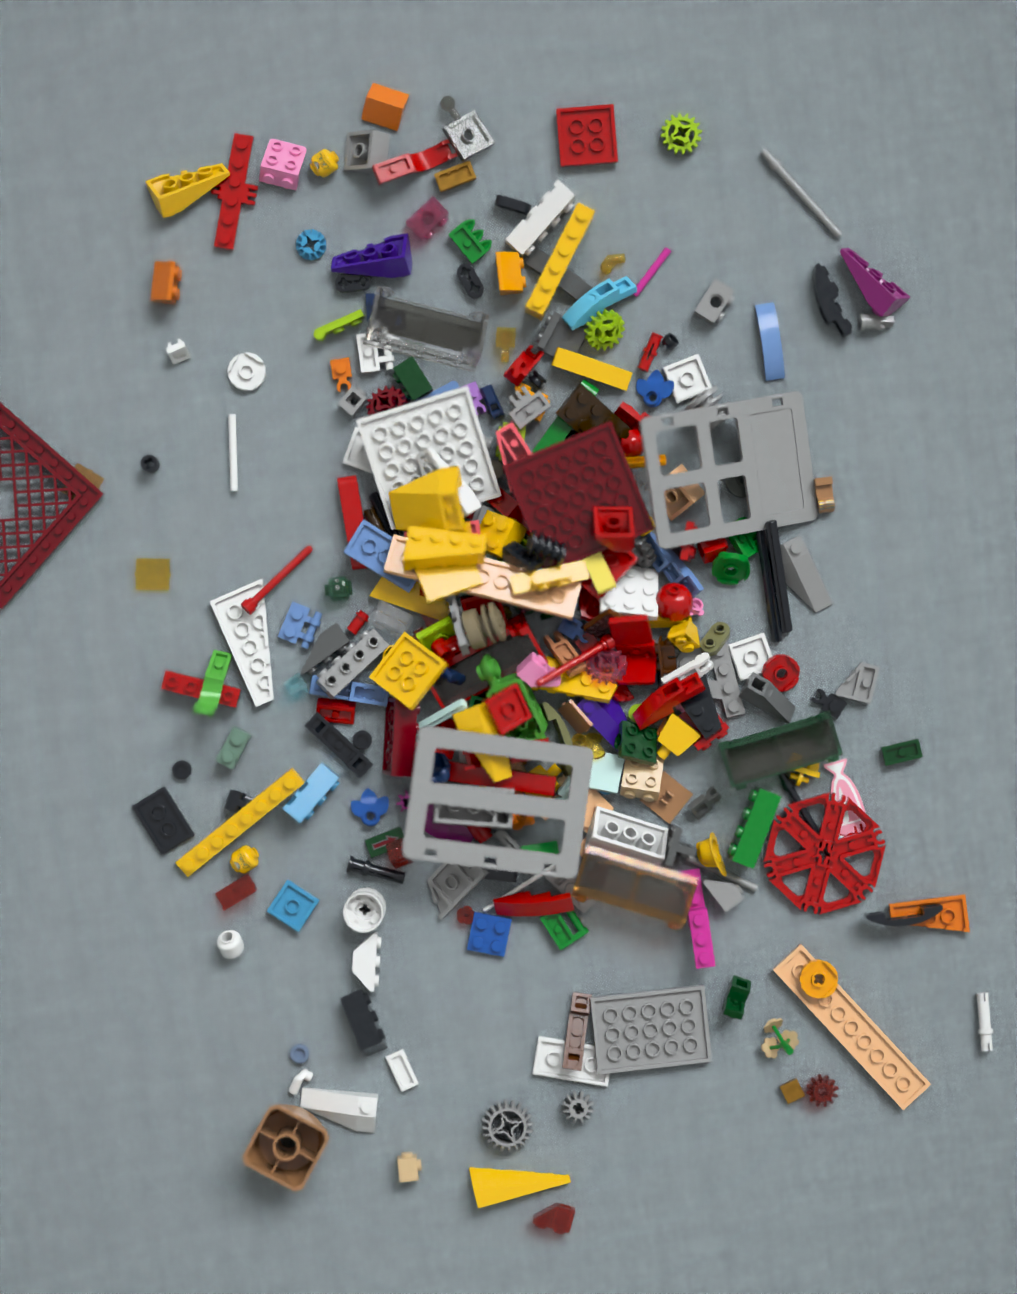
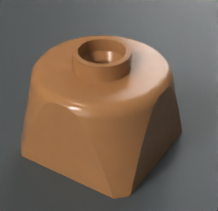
M273 1105L267 1109L242 1156L243 1162L246 1166L293 1191H299L303 1189L329 1141V1136L321 1122L307 1110L295 1105ZM291 1137L296 1142V1145L287 1148L282 1145L281 1138Z

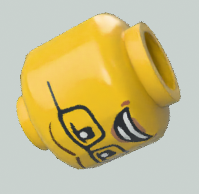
M322 149L311 157L310 167L316 176L325 178L338 169L337 162L339 158L334 151L330 152L328 149Z
M244 845L231 854L230 864L236 872L245 874L258 866L259 853L254 847L251 848L248 845Z

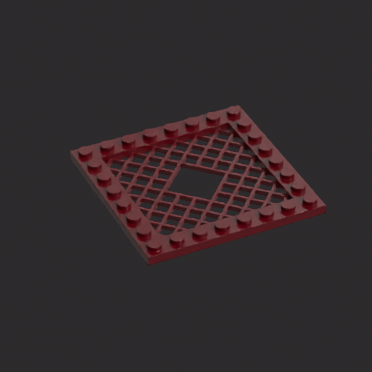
M0 402V428L10 436L0 437V440H10L11 450L1 451L0 447V481L13 480L15 518L0 519V522H2V533H0V536L3 535V546H0V549H3L4 560H0V563H4L5 573L0 574V576H5L0 581V608L3 609L105 494ZM14 441L24 449L14 450ZM25 452V463L15 464V453ZM11 453L12 464H2L1 454ZM28 453L38 462L29 463ZM39 465L40 476H30L29 466ZM26 466V477H16L15 467ZM43 466L53 475L43 476ZM2 467H12L13 477L2 478ZM54 478V489H44L43 479ZM30 479H40L41 489L30 490ZM57 479L68 488H58ZM16 480H26L27 490L17 491ZM58 491H68L69 501L58 502ZM71 491H72L74 494H76V497H75L73 500H72V493H71ZM41 492V503L31 504V493ZM44 492H54L55 502L45 503ZM27 493L28 504H18L17 494ZM68 504L59 515V505ZM55 505L56 516H46L45 506ZM31 506H42V517H32ZM18 507H28L29 517L18 518ZM46 519H55L46 529ZM29 520L30 531L19 532V521ZM32 520H43V530L33 531ZM15 521L16 532H6L5 522ZM43 533L34 543L33 534ZM20 534H30V545H20ZM6 535H16L17 545L7 546ZM17 548L18 559L7 560V549ZM20 548H29V550L21 557ZM8 562H17L8 572Z

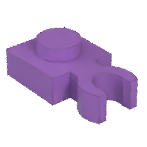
M476 381L467 385L478 416L477 409L482 415L486 412V407L480 403L483 396Z

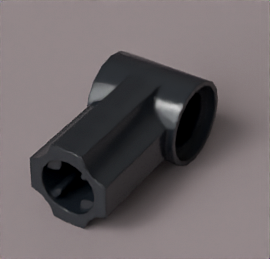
M230 789L224 808L237 812L253 798L246 796L247 794Z

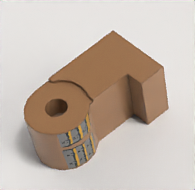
M832 476L814 479L819 514L835 511Z

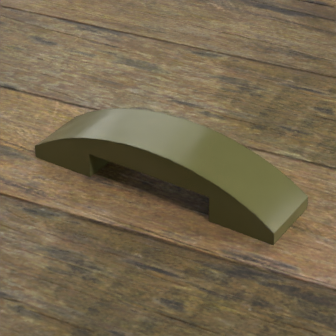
M547 702L540 703V708L546 720H552L560 744L573 745L569 731L557 711ZM560 764L563 774L565 776L571 775L572 766Z

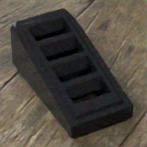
M516 541L502 548V558L507 563L530 572L544 565L542 559L536 558L533 553L529 555L528 549H525L524 546Z

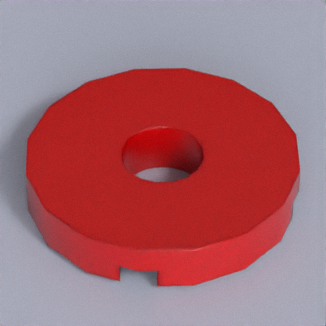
M774 655L765 662L762 669V677L769 680L779 691L786 692L798 683L800 667L789 655ZM785 669V675L781 678L777 677L778 670Z

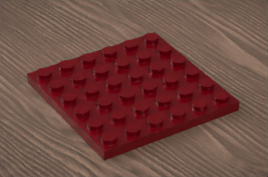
M611 421L503 465L530 534L535 530L536 537L542 533L544 534V539L549 536L551 537V542L556 539L558 540V546L563 542L565 543V549L568 547L561 565L580 561L608 549L595 539L593 506L632 507L635 537L654 529ZM547 557L544 561V568L557 566V560L550 564V557Z

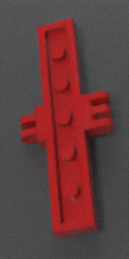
M234 133L228 166L230 176L215 186L219 190L211 189L210 194L218 195L217 199L222 200L214 247L234 251L242 204L255 206V201L248 200V198L257 197V194L251 193L250 190L258 191V186L246 184L254 136Z

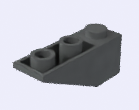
M337 622L320 633L301 671L302 675L307 673L309 676L318 669L316 665L321 662L326 664L333 659V653L336 651L341 653L349 647L347 643L350 640Z
M754 672L745 681L739 697L788 724L796 709L769 680Z

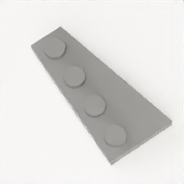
M458 593L447 597L459 647L464 656L470 654L468 646H471L467 635H465V628L461 618L463 607L461 603L457 602V599L460 598Z

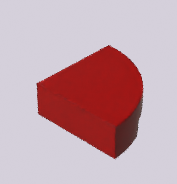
M619 685L612 699L618 702H628L634 699L626 685Z

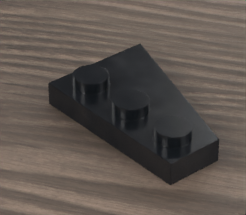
M704 674L700 679L706 690L680 703V705L707 741L719 733L722 727L706 674Z

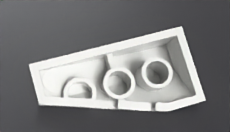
M430 446L416 455L422 476L439 468L449 467ZM462 480L463 485L458 491L463 517L466 518L482 506L473 491Z

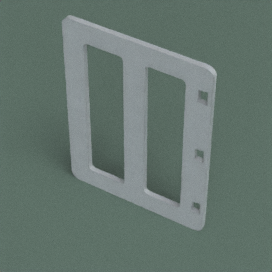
M430 726L420 728L402 847L403 855L409 859L561 878L575 877L578 871L593 751L588 747ZM437 748L571 765L572 772L568 798L560 800L432 783L431 776L435 750ZM429 803L563 820L564 830L561 851L559 854L424 837L427 806ZM425 849L436 850V857L424 855ZM485 856L496 857V864L484 863ZM544 864L555 865V872L543 870Z

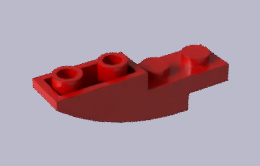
M697 672L680 681L676 677L652 693L632 715L639 729L642 730L674 712L673 707L706 690Z

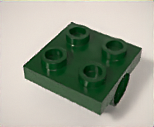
M622 720L619 723V733L614 742V748L618 750V758L650 766L655 765L657 729L647 726L640 730L636 723Z

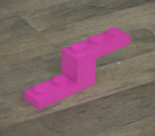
M700 868L681 870L688 927L691 931L696 969L715 966L708 911L704 902Z

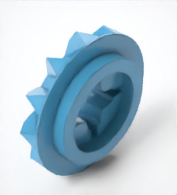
M304 230L298 235L296 240L297 252L302 258L307 260L320 258L326 250L325 237L317 230ZM308 237L312 242L316 241L314 245L315 252L310 247H305L308 244Z

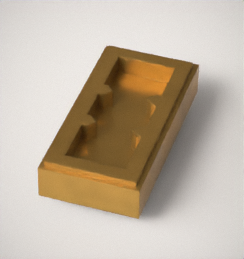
M470 160L434 174L440 193L476 180Z

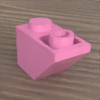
M532 652L517 666L516 675L530 687H537L535 684L536 680L556 668H551L541 655L537 656ZM561 675L541 687L559 686L561 684Z

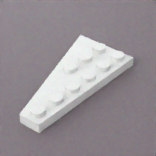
M263 578L210 601L256 707L274 699L265 597L257 604L256 611L252 615H249L240 604L245 599L253 598L264 587Z

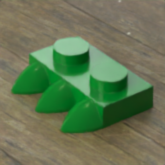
M469 219L452 230L448 236L473 265L487 254L492 240L479 242L484 230H474L471 232L474 228L475 220Z
M741 517L735 521L747 519L748 517ZM756 531L728 537L738 554H744L749 558L759 551L757 540H753L756 536Z

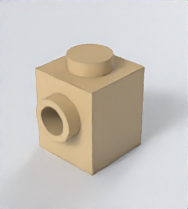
M410 1151L402 1152L397 1158L399 1182L419 1181V1171H422L421 1159H417V1154H413Z

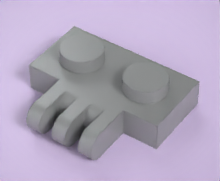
M523 386L521 390L525 394L524 396L517 390L515 392L519 398L517 401L512 395L508 397L516 407L509 415L519 429H522L551 407L540 390L531 396L525 386Z

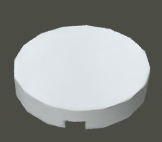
M249 352L241 353L230 361L228 377L237 389L252 391L259 388L264 382L266 367L262 359L257 355Z

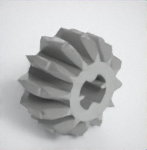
M573 1091V1097L567 1094L566 1099L568 1101L562 1102V1105L566 1107L562 1109V1112L568 1113L566 1115L567 1120L573 1117V1123L575 1124L578 1118L582 1124L584 1123L583 1117L589 1120L590 1115L588 1113H594V1109L590 1108L594 1105V1102L588 1101L590 1099L589 1094L583 1098V1091H580L579 1096H577L576 1091ZM577 1103H580L582 1110L579 1108L580 1111H576L574 1105L577 1106Z

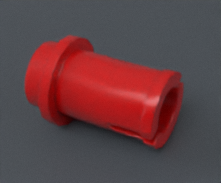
M362 610L356 612L357 615L349 626L346 627L355 635H357L365 622L369 621L368 618L370 616Z

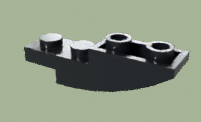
M817 263L813 267V289L818 309L826 326L834 323L842 338H845L852 333V325L847 318H843L841 314L842 309L838 302L834 303L833 301L839 296L837 293L839 289L835 282L829 280V272L826 267Z

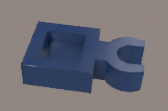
M563 618L557 631L572 640L578 636L582 643H588L583 638V634L588 633L581 629L583 623L575 618H572V620Z

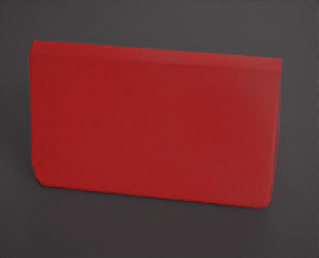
M320 697L317 701L316 713L319 712L332 723L354 725L356 702Z

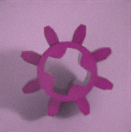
M405 790L404 796L398 795L401 801L396 803V805L402 806L400 812L404 811V809L408 810V805L407 807L404 806L405 801L403 799H408L410 794Z

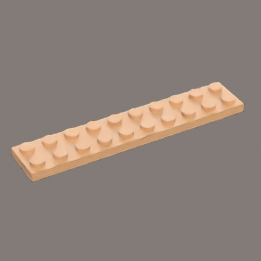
M394 535L384 566V572L419 581L414 568L411 571H404L403 558L407 538ZM485 558L484 564H476L483 585L464 591V593L572 620L582 582L578 581L563 587L555 586L544 591L536 590L514 595L510 576L530 571L512 564Z
M800 943L773 968V971L904 1110L931 1083L839 984L834 993L826 998H813L803 991L799 981L800 972L805 964L816 959ZM815 975L814 983H823V975Z

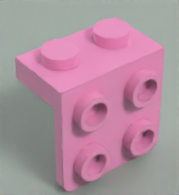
M270 139L260 166L259 181L286 189L297 190L300 170L307 151L306 147Z

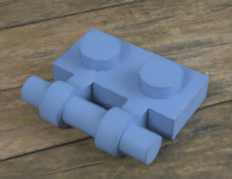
M292 601L278 637L294 644L297 643L300 637L304 639L301 647L308 649L310 643L314 641L315 637L313 636L317 626L319 627L321 624L322 613L315 611L313 618L309 617L310 608ZM305 621L310 623L306 634L301 632Z

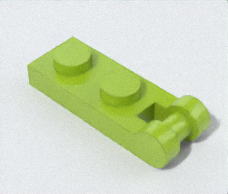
M359 309L315 329L313 333L315 339L322 342L328 334L334 333L336 335L343 332L346 326L351 325L354 327L361 324L362 319L365 318L362 310Z

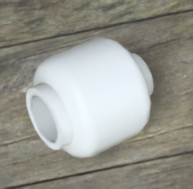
M228 930L221 933L217 939V946L223 957L233 959L242 954L244 942L238 932Z

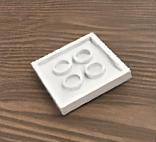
M633 566L616 583L617 587L611 589L600 600L599 614L607 608H611L625 616L647 614L648 620L657 621L658 605L656 594L658 592V572L656 569Z

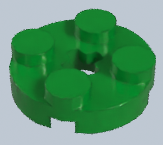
M725 551L718 553V557L712 562L713 577H717V581L725 585L739 584L740 580H747L750 575L748 557L744 554L727 553Z

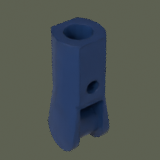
M492 384L481 388L480 392L493 420L495 421V418L499 416L504 417L505 414ZM497 404L499 409L492 411L490 406Z
M448 667L440 675L442 678L447 679L449 683L459 686L466 680V675Z

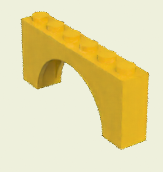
M579 202L577 203L525 306V313L542 321L575 251L594 218L595 210Z

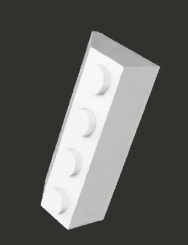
M597 806L587 832L585 849L657 871L665 860L668 828Z

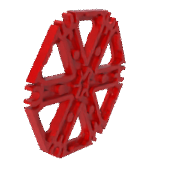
M830 792L786 804L792 811L783 807L782 809L786 812V816L780 817L778 814L775 815L781 821L780 823L776 822L773 818L763 862L771 860V862L763 864L765 868L772 867V871L766 875L773 878L768 880L800 910L803 903L804 912H807L808 906H813V914H817L818 907H820L819 915L861 903L862 901L857 898V895L865 900L866 898L862 894L865 889H868L871 893L873 892L868 883L873 885L874 888L876 887L886 847L884 839H876L878 834L883 833L882 830L877 829L873 832L874 829L881 827L848 796L845 804L846 797L843 794L841 800L836 801V793L834 792L830 796L831 800H829ZM818 803L824 805L825 810L819 834L800 818V809ZM848 810L853 811L865 823V829L862 832L839 838L845 812ZM786 830L805 849L777 856L774 853V847L778 832ZM826 847L829 856L826 855L822 861V855L819 852L823 851ZM871 850L874 853L870 873L867 876H862L844 859ZM810 868L802 895H796L783 883V876ZM832 873L849 890V895L839 900L825 902L823 898L829 874Z

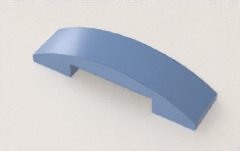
M774 302L755 305L764 360L765 380L785 378L784 360Z

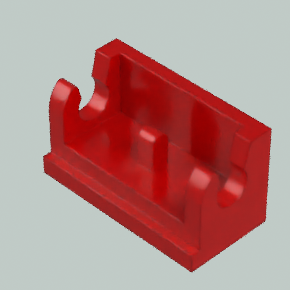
M533 345L528 346L503 374L506 379L517 387L525 380L545 354L541 350L533 354L531 352Z

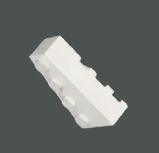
M560 180L553 184L555 187L551 192L549 191L544 194L539 202L540 204L531 209L526 216L527 219H523L505 239V243L515 252H519L521 257L525 254L529 256L535 249L533 245L538 240L542 242L548 235L546 231L551 226L554 228L561 221L559 217L564 212L567 214L574 207L572 203L574 202L575 194Z

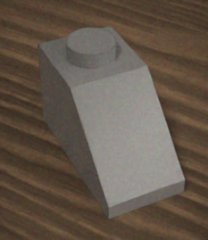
M707 878L701 880L725 912H728L744 899L741 895L744 892L738 884L733 885L730 881Z

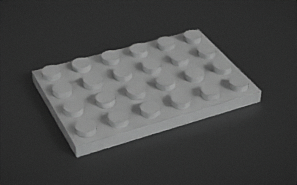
M704 985L590 997L598 1075L712 1062Z

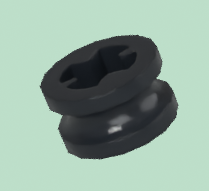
M536 371L533 372V376L528 377L539 389L542 388L543 383H547Z

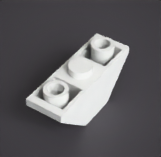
M373 932L353 951L352 972L371 992H374L375 987L379 986V975H376V967L380 968V956H377V948H381V937H378V932Z

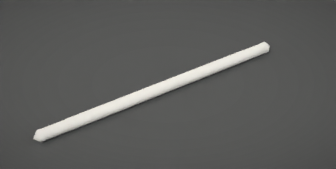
M550 865L544 870L551 871L555 868V865ZM534 875L501 897L517 893L543 875ZM492 902L484 907L482 912H487L493 908L494 903Z

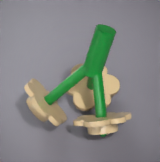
M775 1018L771 1019L763 1027L765 1033L775 1032L777 1040L780 1042L777 1045L774 1037L764 1039L761 1049L767 1058H776L778 1055L777 1051L781 1048L788 1055H792L795 1046L799 1044L797 1032L784 1030L780 1034L778 1028L782 1026V1018L777 1020Z

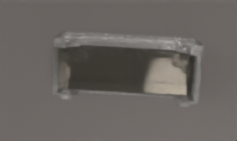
M377 286L364 335V345L475 372L483 353L489 314L474 311L469 316L396 298L390 288Z

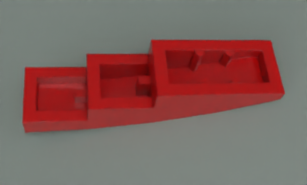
M529 890L493 899L496 914L503 916H543L574 911L570 892L551 896L550 891L531 896Z

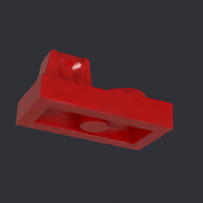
M624 401L614 412L632 430L638 429L639 431L640 421L645 417H650L646 412L639 415L632 406Z

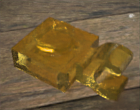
M497 327L496 348H502L501 362H509V348H515L516 328Z

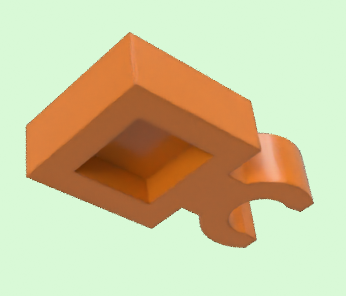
M349 357L330 360L333 380L339 379L337 383L338 392H341V385L346 384L349 390L351 384L347 381V378L352 377Z

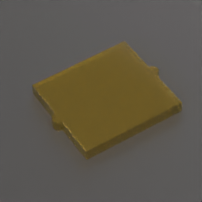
M136 558V572H134L136 576V590H170V576H172V573H170V559Z

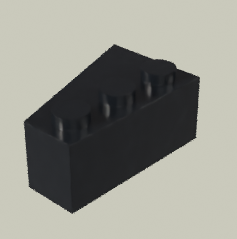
M360 989L341 997V1003L361 1052L366 1056H370L388 1048L385 1033L377 1022L379 1021L377 1013L371 1009L370 1004L372 1001L368 992L364 993Z

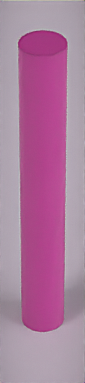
M664 248L636 285L637 292L632 294L633 296L638 297L672 252L670 249Z

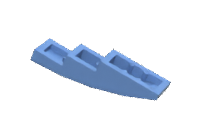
M650 532L643 536L646 538V542L651 543L652 549L655 550L654 554L657 557L652 565L658 573L663 571L670 583L675 582L686 586L691 592L692 598L704 590L691 570L670 548L664 549L657 545L654 533Z
M312 675L309 694L329 697L316 684L319 679L317 675ZM351 681L334 698L387 707L389 692L378 685Z

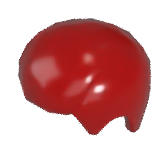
M638 429L629 430L628 438H621L620 443L625 457L640 456L643 454L641 432Z

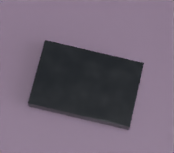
M165 786L132 806L161 855L195 835Z

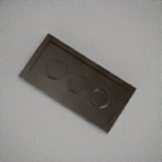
M582 384L576 387L555 413L578 434L611 421L621 443V438H628L629 430H632Z

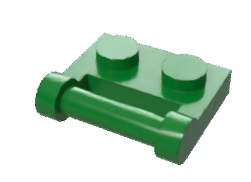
M574 911L566 913L577 929L575 934L571 932L560 913L540 917V920L560 950L589 932L588 928L583 926Z

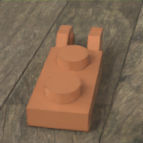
M555 631L553 633L557 643H554L549 635L543 637L545 645L550 649V652L560 665L578 656L570 642L560 632ZM583 661L566 671L570 678L585 671L587 666Z

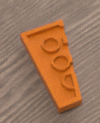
M965 894L888 903L890 918L921 914L920 906L941 904L943 905V910L937 915L911 926L970 932Z

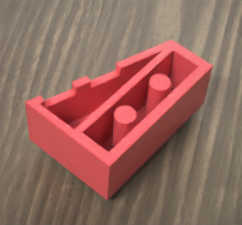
M513 422L496 432L503 465L532 454ZM507 478L509 490H510V492H511V491H513V490H512V488H511V486H510V483H509V481H508V478Z

